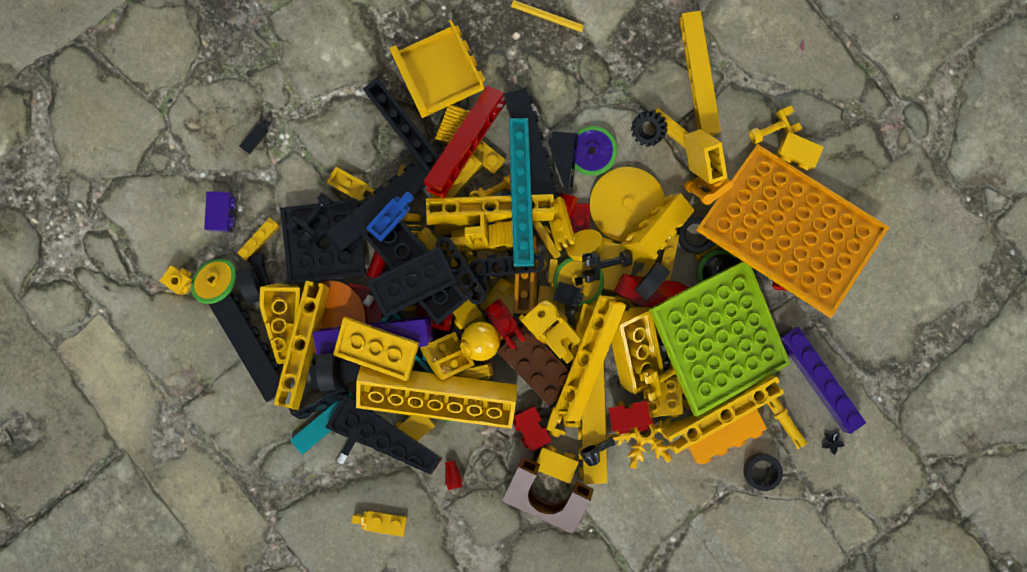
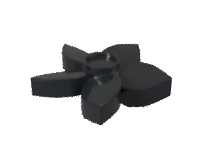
M839 432L833 436L824 433L827 442L823 443L822 448H830V452L833 455L837 453L838 447L845 446L842 441H838L840 437Z

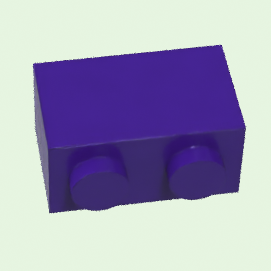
M206 191L204 230L232 233L236 225L233 212L237 206V200L232 193Z

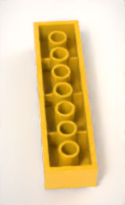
M361 365L356 381V408L512 429L518 385L451 376L441 381L436 374L411 371L409 380L404 381Z

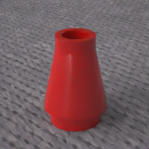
M456 460L445 462V486H447V489L453 490L463 487L462 482L464 481L456 465Z

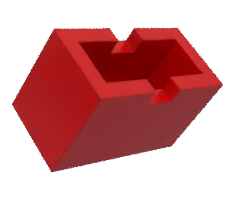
M649 401L632 403V408H628L625 405L609 408L613 432H619V435L631 433L630 430L637 428L638 432L650 430L649 426H654Z
M535 406L514 415L513 425L516 431L521 430L523 435L521 441L525 449L529 448L530 451H534L552 442L545 426L540 427L538 423L541 421V418Z

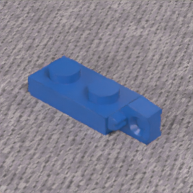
M407 191L401 199L398 196L392 199L366 229L382 242L408 214V211L411 209L408 205L414 197Z

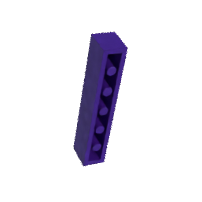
M430 316L365 323L419 342L418 347L427 346L434 339ZM341 326L322 328L313 332L317 355L334 353Z
M799 326L792 327L780 335L785 350L842 431L852 434L866 424L864 418Z

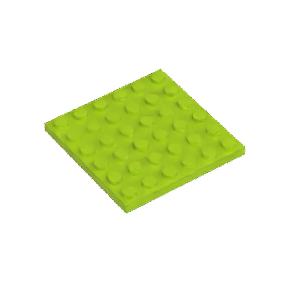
M743 261L649 308L694 416H700L791 364L753 269Z

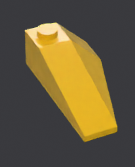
M271 284L260 287L259 307L277 364H284L299 309L300 287L296 284Z

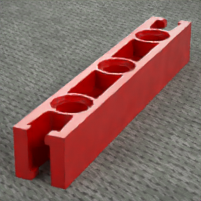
M489 86L485 88L425 178L424 184L428 186L426 188L427 192L443 199L445 198L505 106V100L501 99L504 97V92Z

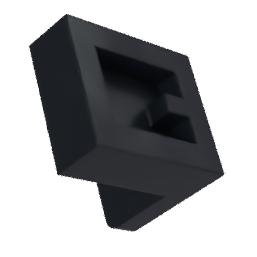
M559 281L553 300L575 308L576 304H581L584 294L581 293L582 288Z

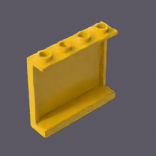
M449 20L451 27L406 48L398 50L396 45L389 48L422 118L484 90L483 82L485 78L481 70L477 72L475 68L478 66L473 55L469 56V46L466 40H461V30L458 25L454 26L452 20Z

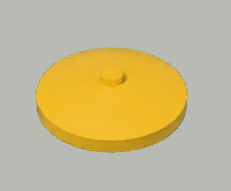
M634 167L616 168L603 175L595 184L589 201L590 215L594 225L604 236L616 242H626V237L632 232H636L639 229L638 225L643 220L649 219L652 216L651 212L664 203L665 195L658 181L646 171Z

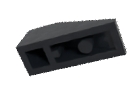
M552 131V136H549L548 140L552 157L565 191L573 192L579 135L576 133Z

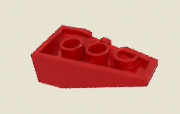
M622 274L614 292L643 307L651 308L689 287L678 281L664 280L648 300H645L635 291V288L644 277Z

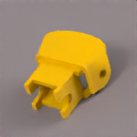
M545 300L526 316L521 314L518 317L539 341L550 347L560 359L563 358L568 364L575 358L569 350V345L574 342L580 347L582 338L568 323L567 316L558 310L554 304ZM541 311H545L543 318L539 317ZM554 322H558L557 325L552 326Z

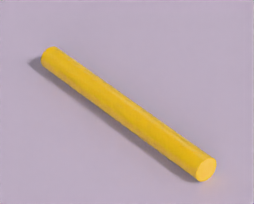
M515 0L512 2V8L579 32L583 31L584 25Z

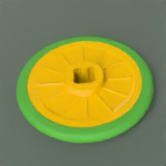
M570 257L557 267L553 279L555 291L557 290L559 281L577 288L580 287L582 288L581 293L584 294L581 304L589 305L600 296L603 290V272L600 269L599 281L595 280L594 282L586 283L585 279H582L583 284L576 285L574 279L582 278V272L591 270V266H585V262L575 261Z
M218 258L202 265L192 281L193 286L191 289L195 299L204 304H212L224 299L232 291L236 283V268L233 263L227 259Z

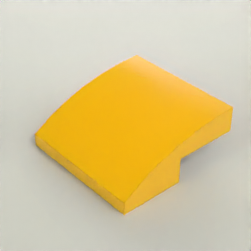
M455 332L430 342L427 346L420 347L426 361L441 381L475 365L473 360L461 351L460 341Z

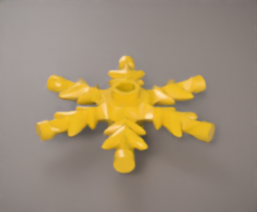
M620 400L616 404V406H621L625 404L622 400ZM669 417L663 424L662 420H660L658 425L649 426L650 430H647L645 435L638 432L637 428L630 430L631 433L619 435V432H616V434L606 435V440L609 437H613L614 441H617V445H620L625 439L627 443L630 438L636 439L637 444L631 446L634 450L627 455L632 457L629 464L630 468L636 469L638 460L644 461L642 451L646 452L643 447L645 443L651 444V451L655 449L657 459L661 455L668 463L673 459L666 451L669 447L660 444L663 440H656L655 435L658 432L662 434V431L679 423L681 420L671 422V417Z

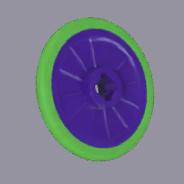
M589 126L579 130L576 133L579 137L575 169L582 174L591 176L606 172L614 164L617 157V143L613 135L606 129L598 126ZM596 148V153L589 154V149Z

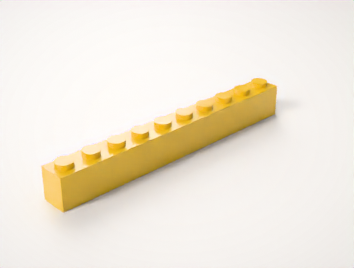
M598 298L589 305L596 306ZM578 306V312L574 313L575 324L577 323L581 306ZM604 362L581 417V428H578V440H582V448H578L579 459H582L579 452L583 448L597 445L606 440ZM606 449L600 452V462L597 465L588 466L582 459V467H579V479H583L584 484L607 483Z

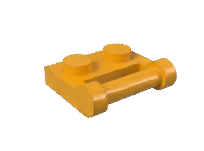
M699 176L693 181H686L684 184V189L687 192L698 196L701 202L706 205L711 204L733 187L731 180L728 178L709 184ZM702 186L709 192H704L699 187Z

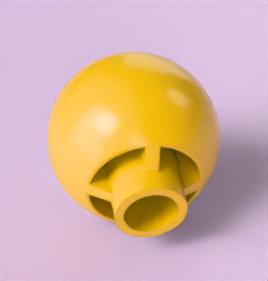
M475 322L464 330L460 348L469 358L476 361H485L497 353L500 341H503V338L493 325L487 322Z

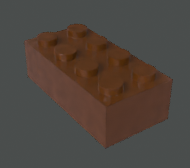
M520 322V330L526 340L522 342L514 334L511 336V339L515 342L516 348L511 349L503 339V341H500V347L497 352L550 406L560 397L570 369L550 347L539 341Z

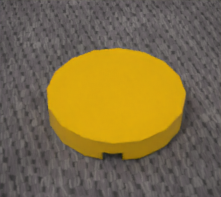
M588 229L579 231L574 234L576 243L573 245L569 243V247L565 248L571 259L582 261V255L595 251L599 254L604 246V240L598 231Z

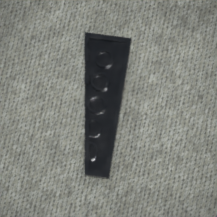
M346 394L325 427L430 475L433 474L443 458L372 410L356 408V400Z

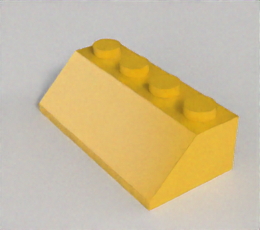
M649 309L624 311L611 344L621 388L637 394L649 387V383L645 384V380L641 382L640 373L647 369H652L660 375L664 372L655 325Z

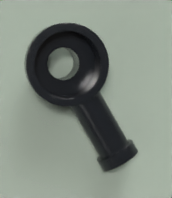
M609 437L597 445L583 448L579 453L588 466H594L600 462V452L615 446L616 443L613 437Z

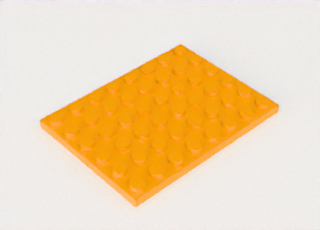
M757 144L731 180L733 187L718 198L696 231L824 315L832 318L890 227Z

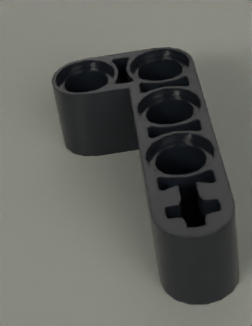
M534 254V263L536 259L542 262L541 265H538V269L535 266H523L517 271L513 267V256L475 259L469 266L480 283L485 285L486 293L489 295L491 291L490 277L541 273L547 268V261L544 257ZM497 262L503 264L500 272H496L494 269ZM482 263L483 271L477 274L475 267ZM469 274V279H470V283H471V282H472V277H471V275ZM475 283L473 287H470V290H473L475 296L480 297L482 293H478L474 289V287H477V284Z

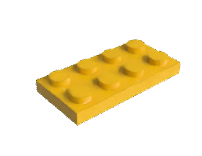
M344 317L333 355L408 381L419 342Z

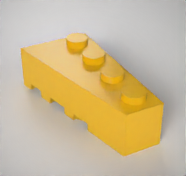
M681 193L669 194L665 197L664 203L651 212L652 216L649 219L643 220L638 225L639 229L626 237L627 241L622 246L625 250L630 251L636 263L655 260L658 257L656 252L660 249L663 250L667 245L665 241L674 237L677 233L675 228L683 226L695 211Z

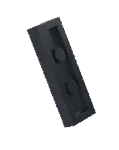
M338 382L336 390L321 391L301 401L299 411L290 408L289 410L291 415L299 420L306 419L315 411L323 410L327 405L341 401L345 394L348 395L350 393L347 386Z

